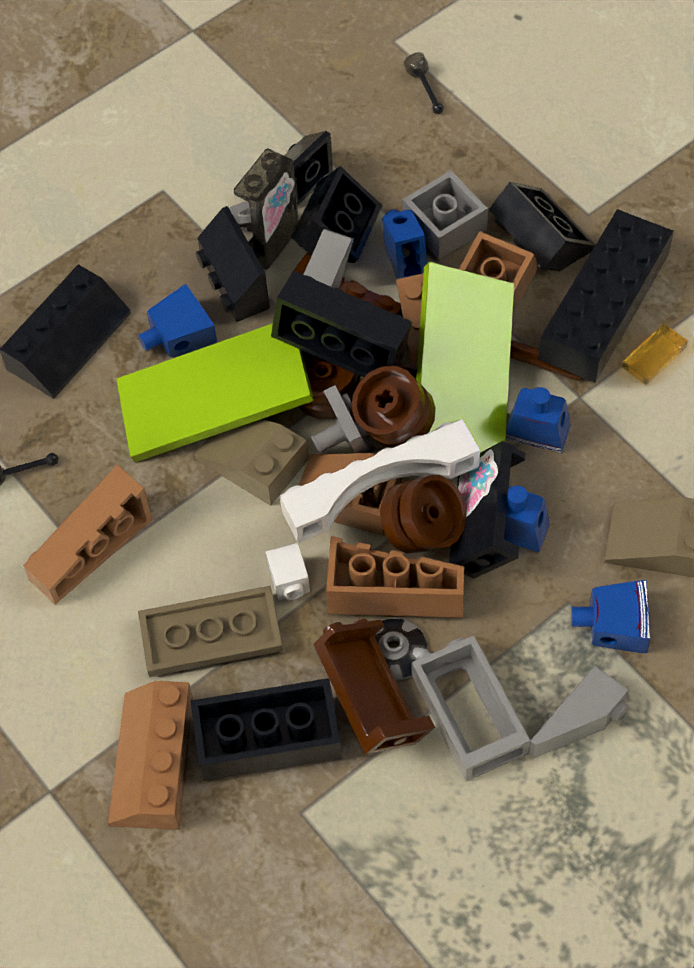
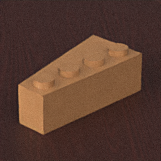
M331 536L326 587L328 614L463 618L464 567L421 557L419 560L404 556V552L391 550L390 553L371 549L369 544L360 542L357 545L342 542V538Z

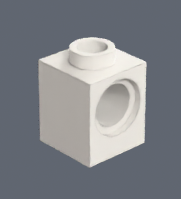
M298 543L265 551L268 569L278 601L298 599L305 593L310 592L309 578Z

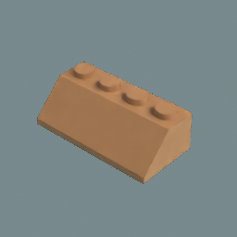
M152 681L125 693L108 820L109 827L179 830L192 716L191 700H193V695L189 682Z

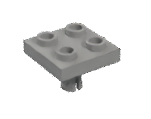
M335 385L324 390L338 419L336 424L311 436L319 453L322 454L324 451L345 440L347 443L350 442L355 453H371L376 450L369 434L356 422L352 411V402L348 394L346 393L341 396Z

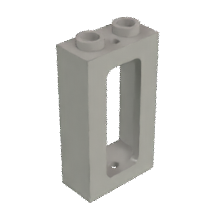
M475 636L467 639L457 638L451 641L446 648L437 652H425L412 662V678L466 782L529 754L530 739ZM457 670H464L468 674L501 739L472 752L436 685V681L439 678Z

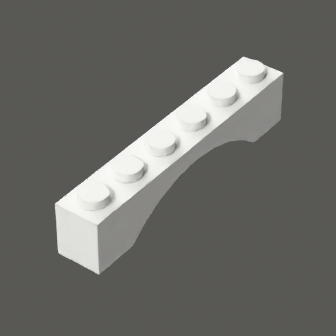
M462 419L454 423H445L433 432L423 436H413L406 443L394 448H385L373 457L363 461L356 460L342 470L322 474L315 481L306 485L291 487L284 494L280 495L282 513L297 542L301 543L329 531L334 520L345 506L367 489L385 481L408 476L441 475L447 479H452L479 467L480 449Z

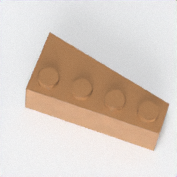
M116 465L42 546L31 554L23 565L29 581L56 605L152 521L144 488L119 465Z

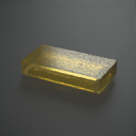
M663 323L623 361L622 368L647 385L687 347L688 341Z

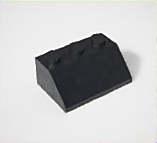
M339 166L317 183L291 238L312 256L323 229L353 238V243L347 262L355 263L362 253L383 205L346 170Z
M509 182L488 209L496 217L495 223L503 230L510 232L514 237L513 242L519 248L535 254L537 266L543 271H561L591 253L595 247L594 242L542 188Z
M223 207L197 237L199 250L196 251V257L202 269L207 267L209 271L208 279L213 290L219 289L221 293L220 301L225 312H231L236 322H239L270 309L266 273L229 207Z

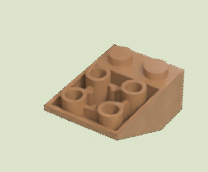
M310 454L299 486L315 481L322 474L337 472L356 460L363 461L376 454ZM403 477L379 483L362 492L345 506L334 522L384 535L380 517L382 499L390 487L403 482Z

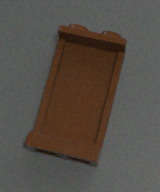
M360 619L352 624L345 625L341 622H336L327 626L323 630L324 634L313 645L364 754L417 744L435 729V726L430 716L413 717L375 639V634L384 627L382 621Z

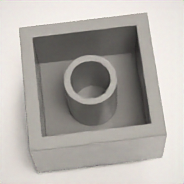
M451 170L402 199L403 211L412 210L425 234L426 247L438 260L476 238L479 231L483 233L487 231L488 208Z

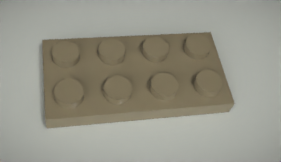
M271 586L138 611L149 677L283 651Z

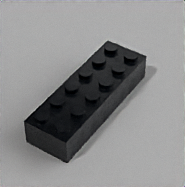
M617 209L542 333L538 360L596 383L667 259L674 230Z

